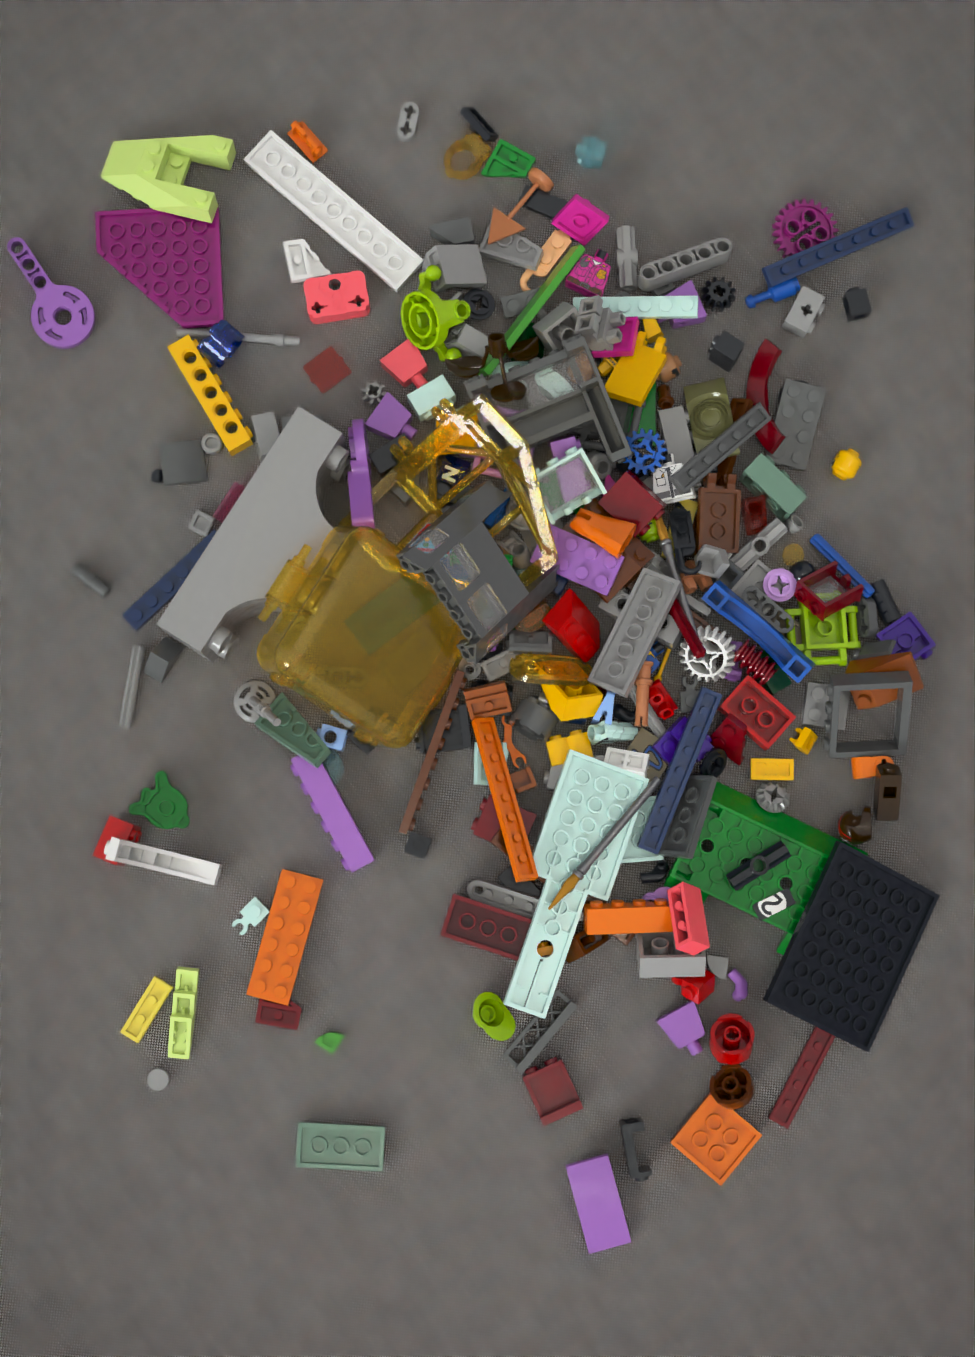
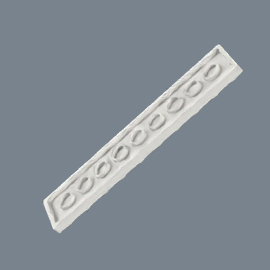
M272 130L243 159L244 163L396 292L423 265L424 259Z

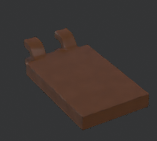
M708 473L703 477L704 488H698L696 552L704 544L725 549L727 553H738L741 490L735 489L737 474L723 475V486H716L717 473Z

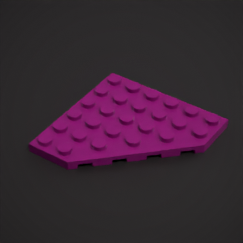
M219 205L212 223L151 208L95 212L96 251L104 260L182 328L225 326Z

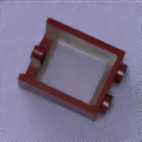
M833 561L798 580L794 596L821 621H824L826 617L855 601L860 602L864 586L859 584L851 589V576L849 574L843 575L841 579L835 575L838 566L837 561Z

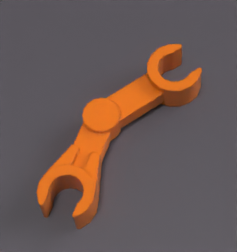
M503 716L502 724L505 726L503 742L507 743V749L513 765L519 768L515 760L520 757L526 764V757L515 748L511 740L512 726L515 723L513 722L512 725L506 724L504 721L505 716Z

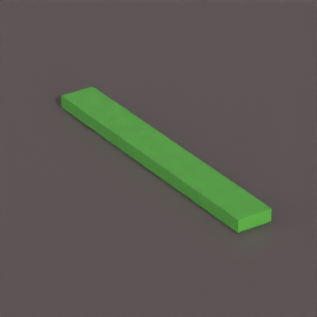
M581 244L569 249L504 334L509 350L584 253L585 248ZM489 354L485 366L479 369L478 375H491L500 363L499 359H495Z

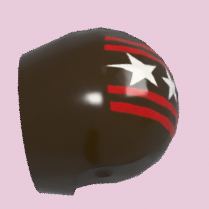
M865 806L860 816H854L852 810H849L840 817L837 830L845 842L859 845L872 840L871 807Z

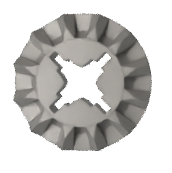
M770 781L767 784L762 783L756 791L757 803L768 812H782L789 804L790 794H787L786 787H780L779 783L772 784ZM774 792L776 798L771 801V794Z

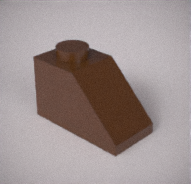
M584 930L575 934L566 956L567 963L569 964L609 941L608 935H587Z

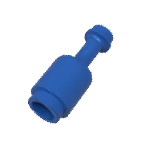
M794 277L771 288L768 287L767 291L755 296L749 294L745 297V303L748 309L756 308L755 304L767 299L779 302L796 295V292L800 291L799 282Z

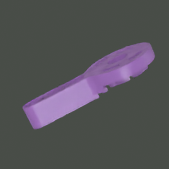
M19 237L10 239L7 249L36 292V300L31 311V321L35 332L45 343L55 348L69 349L85 342L95 326V311L88 297L75 287L53 284L25 241ZM16 246H23V250L20 253H14ZM28 263H35L32 270H25ZM39 280H46L44 287H37ZM61 311L71 313V321L66 325L57 323L56 318Z
M363 418L353 419L352 427H348L350 455L353 460H350L351 471H348L347 474L353 532L375 530L371 488V463L365 422Z

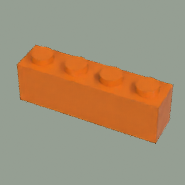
M656 898L654 902H646L644 899H634L633 902L612 900L611 903H603L599 900L590 901V904H584V931L587 935L673 932L669 901L664 898Z

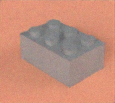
M673 932L637 933L636 953L639 978L705 977V950L696 955L677 950Z

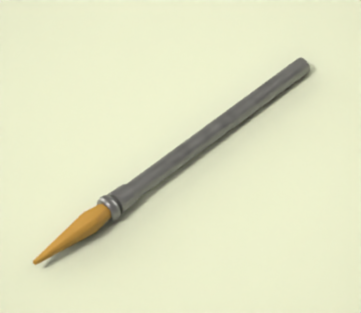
M661 517L658 521L655 520L657 534L661 540L659 544L666 557L671 577L682 582L674 557L672 540L668 538V531ZM682 585L677 595L678 600L691 625L693 626L695 632L697 633L696 626L689 607V603L685 594V590ZM705 656L703 658L700 657L696 659L697 661H701L705 659Z
M655 776L589 856L572 871V875L565 881L550 904L549 910L574 889L579 880L584 878L583 875L588 872L590 866L662 782L658 777Z

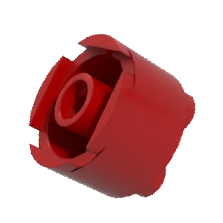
M730 1013L720 1016L712 1025L710 1031L709 1046L715 1059L719 1063L729 1065L747 1061L753 1049L755 1037L753 1026L738 1014Z

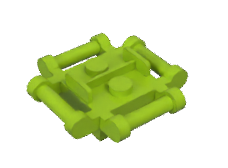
M833 591V593L816 595L823 602H828L841 595V593ZM798 600V609L784 610L793 620L794 616H800L802 644H796L795 622L793 630L787 633V639L801 652L803 651L816 665L838 664L839 666H846V649L861 648V642L858 641L856 619L858 606H846L826 617L824 621L813 615ZM846 614H848L850 642H848ZM788 618L786 619L787 629L790 627V625L788 624L790 620ZM838 650V656L811 657V651Z

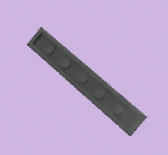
M760 402L756 403L669 477L681 495L691 489L772 419Z

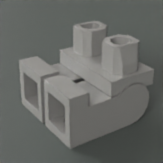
M599 295L581 299L574 333L576 335L581 334L582 337L584 336L589 349L592 351L613 350L615 343L622 342L623 335L617 326L625 325L626 317L621 311L613 313L609 307L603 308V299Z

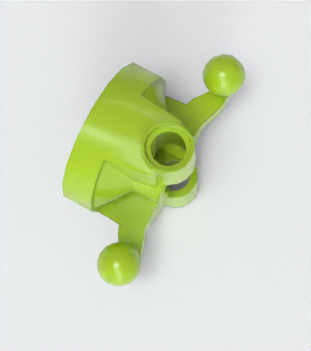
M430 265L426 268L425 272L419 273L420 284L418 290L406 295L401 307V321L407 338L414 346L422 350L434 349L438 353L439 360L444 362L445 359L462 357L459 349L450 348L448 350L444 341L448 336L449 328L463 323L470 316L471 310L466 301H459L458 299L441 300L436 293L431 291V281L440 279L441 270L437 265Z

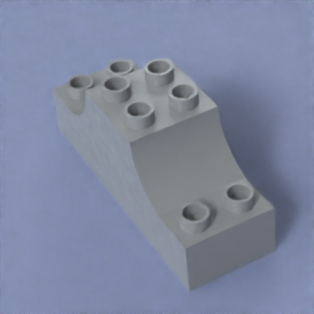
M298 406L157 622V625L162 630L214 663L218 656L226 660L231 655L239 641V638L234 636L233 632L238 625L251 617L269 612H282L302 619L306 611L313 615L319 611L327 597V593L323 591V585L330 575L338 579L350 561V558L346 556L347 550L340 532L334 529L324 516L325 490L332 479L341 483L347 476V472L351 469L350 460L348 459L349 451L342 432Z

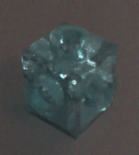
M583 136L582 143H577L575 155L578 156L577 163L581 164L584 168L591 169L593 167L601 169L607 142L600 141L597 137Z

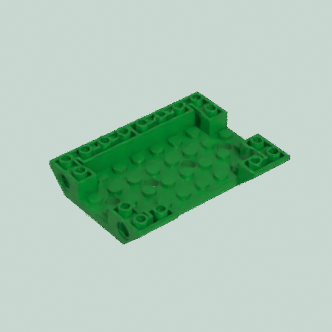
M717 782L693 859L675 858L663 886L672 888L681 882L688 883L701 889L703 904L708 895L758 918L753 905L784 890L780 886V880L783 877L789 878L791 880L789 890L795 900V904L762 920L785 931L775 951L784 955L836 840L868 856V853L787 814L768 812L757 803V800ZM704 840L712 842L713 849L710 852L702 850L701 843ZM781 840L789 850L791 857L735 891L725 875L739 867L744 858L750 859ZM754 861L753 868L755 871L760 872L763 869L762 861Z

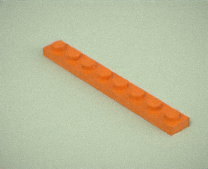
M494 717L475 718L471 723L515 881L535 880L538 878V873Z

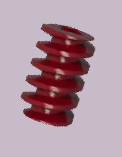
M747 639L734 653L733 662L736 663L741 660L740 668L748 666L746 673L755 672L752 679L761 678L759 685L762 686L768 682L778 669L774 670L775 662L767 664L769 656L761 658L762 650L754 652L755 644L748 647L750 639Z

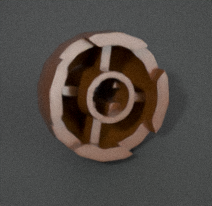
M739 1064L723 1065L720 1067L721 1070L711 1077L709 1084L710 1093L716 1102L726 1109L736 1110L743 1108L753 1098L755 1091L753 1078Z

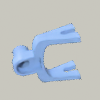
M607 690L604 700L591 721L592 724H598L601 716L604 715L605 724L612 725L615 693Z

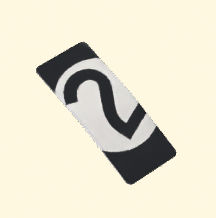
M786 888L754 904L753 908L761 921L795 904V900L790 890Z

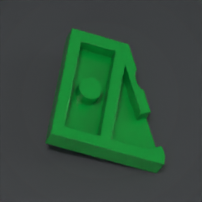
M500 138L481 175L484 177L527 178L528 172L536 162V158Z

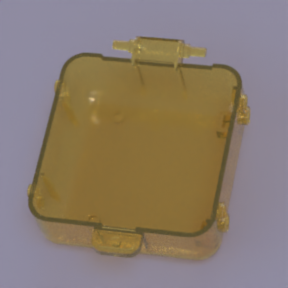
M340 525L329 532L321 545L322 548L308 570L303 567L306 563L304 560L312 548L304 544L297 556H294L292 560H287L266 593L265 607L258 616V619L266 622L271 612L275 611L277 607L282 609L268 633L260 641L257 649V658L260 666L271 674L269 678L282 687L287 686L355 732L353 736L361 742L369 743L375 747L381 745L399 749L412 742L430 711L438 705L448 689L451 677L463 659L456 645L461 640L467 638L463 636L455 620L451 618L444 604L438 599L436 592L426 581L422 572L418 574L408 573L401 567L400 560L396 556L401 549L385 538L386 535L382 531L368 526ZM468 600L469 607L482 624L480 611Z

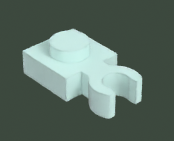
M254 897L240 911L244 917L235 920L232 923V927L237 926L238 923L243 924L244 928L239 934L244 935L247 933L250 923L256 927L270 913V910L257 897Z

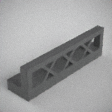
M557 989L550 1003V1011L547 1012V1014H551V1024L548 1027L539 1028V1017L534 1016L503 1053L502 1057L523 1074L578 1006ZM557 996H560L567 1002L563 1010L553 1011L552 1002ZM559 1013L558 1016L554 1019L553 1014ZM536 1022L537 1028H531ZM545 1030L543 1034L540 1036L539 1031ZM528 1031H537L538 1040L534 1044L525 1045L524 1036ZM522 1039L523 1045H517ZM525 1047H531L526 1053ZM514 1048H523L524 1057L519 1063L509 1056Z

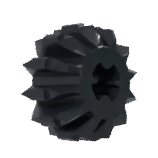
M715 276L712 282L707 280L705 282L706 287L701 289L703 293L701 301H706L705 308L711 305L712 312H715L716 308L723 312L724 307L729 309L732 305L731 302L735 301L736 297L733 294L736 292V289L730 288L732 285L731 281L724 282L725 277L718 281Z

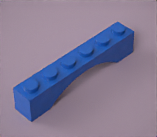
M716 581L703 595L702 599L708 605L749 635L797 683L816 665L722 581Z

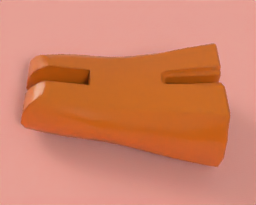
M580 508L576 517L570 523L571 529L592 540L617 559L621 557L625 547L632 540L637 526L634 523L607 517Z

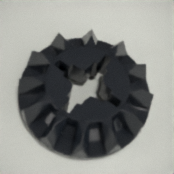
M472 289L463 298V301H466L470 306V317L472 320L477 319L481 322L483 319H488L494 312L495 301L492 295L483 289ZM481 299V307L476 311L475 304Z
M719 747L717 749L712 748L710 752H706V756L701 759L702 764L699 765L701 769L700 775H711L717 778L726 766V752Z

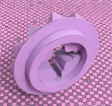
M777 568L767 573L762 588L765 594L773 601L784 602L794 595L797 582L790 571ZM778 577L782 584H788L782 588L781 594L778 588L771 587L777 583Z

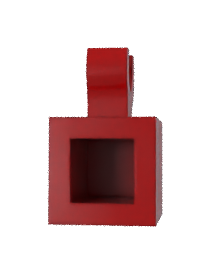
M705 970V977H672V982L676 985H681L682 996L699 1005L714 992L715 975Z

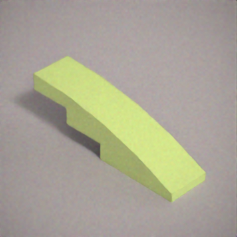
M178 966L176 969V984L173 993L169 1028L168 1057L190 1059L199 968Z

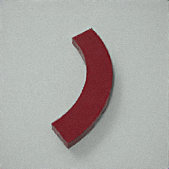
M765 338L750 369L746 399L752 400L754 402L753 406L760 402L769 414L768 378L771 376L774 365L782 350ZM773 418L755 433L760 443L772 454H774L785 439V436L774 423Z

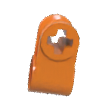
M888 756L851 758L853 779L876 776V766L882 763V760L885 764H894V762Z

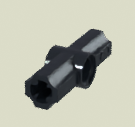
M780 840L725 876L733 889L737 891L785 861L791 855L785 844ZM755 860H760L763 863V869L760 872L755 871L753 868Z

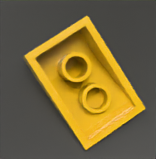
M572 660L535 664L534 669L549 706L561 721L588 718L596 714L601 705L603 694L595 685L587 681V676Z

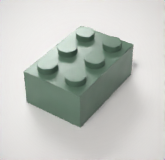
M762 453L743 471L739 478V481L782 523L807 498L805 490L800 485H795L791 482L790 476L784 470L780 471L775 466V462L768 455L764 456Z

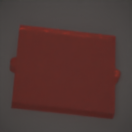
M332 346L302 367L311 378V383H314L322 394L352 373L344 363L343 357H340Z

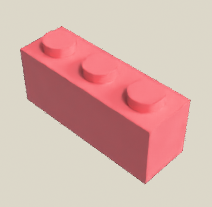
M681 882L667 890L675 946L677 950L696 955L710 947L701 889Z

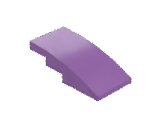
M608 1153L565 1165L589 1254L631 1243Z

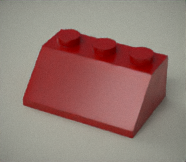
M569 588L542 621L572 655L587 663L600 648V623L574 591Z

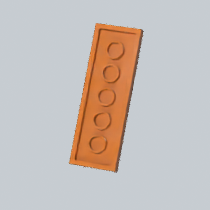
M282 869L246 995L289 1006L323 886V879Z

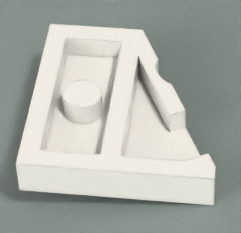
M304 239L283 242L291 283L304 282L309 278L331 275L330 271L319 261L320 258L316 253L310 250V246Z

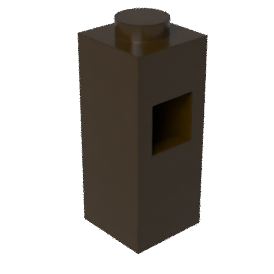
M887 763L876 766L873 812L877 821H898L902 773L898 765Z

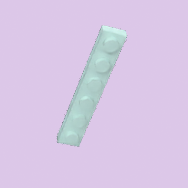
M698 296L601 297L603 299V308L609 307L613 313L621 311L625 317H638V319L698 318ZM573 297V306L576 307L577 311H579L581 299L588 297Z

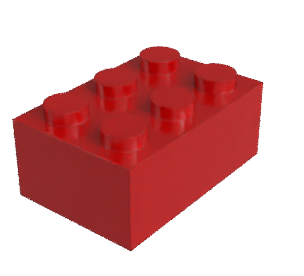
M749 675L737 685L717 708L724 716L727 717L731 713L746 724V735L764 751L771 747L796 718L794 714Z

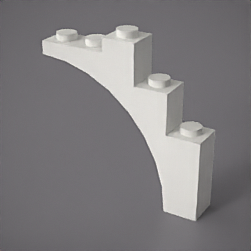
M111 837V840L107 841L104 849L105 859L143 867L215 886L218 884L223 866L214 862L116 837Z

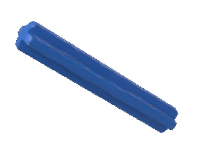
M817 533L810 539V543L830 563L833 561L838 562L837 570L842 575L849 574L851 576V584L854 587L859 584L864 586L862 595L865 598H869L874 594L875 589L820 534Z

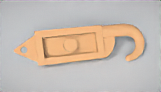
M554 230L542 246L544 254L537 271L526 269L522 274L520 287L523 291L530 290L527 286V281L532 275L537 277L549 275L572 244L569 235L561 230Z

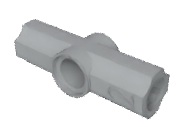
M622 226L616 230V268H618L619 290L632 291L637 289L636 268L638 267V251L635 249V230L631 226Z
M775 517L755 536L750 537L747 543L730 560L742 571L746 570L761 555L766 554L769 548L788 532L786 526ZM760 539L763 546L759 551H756L754 543Z

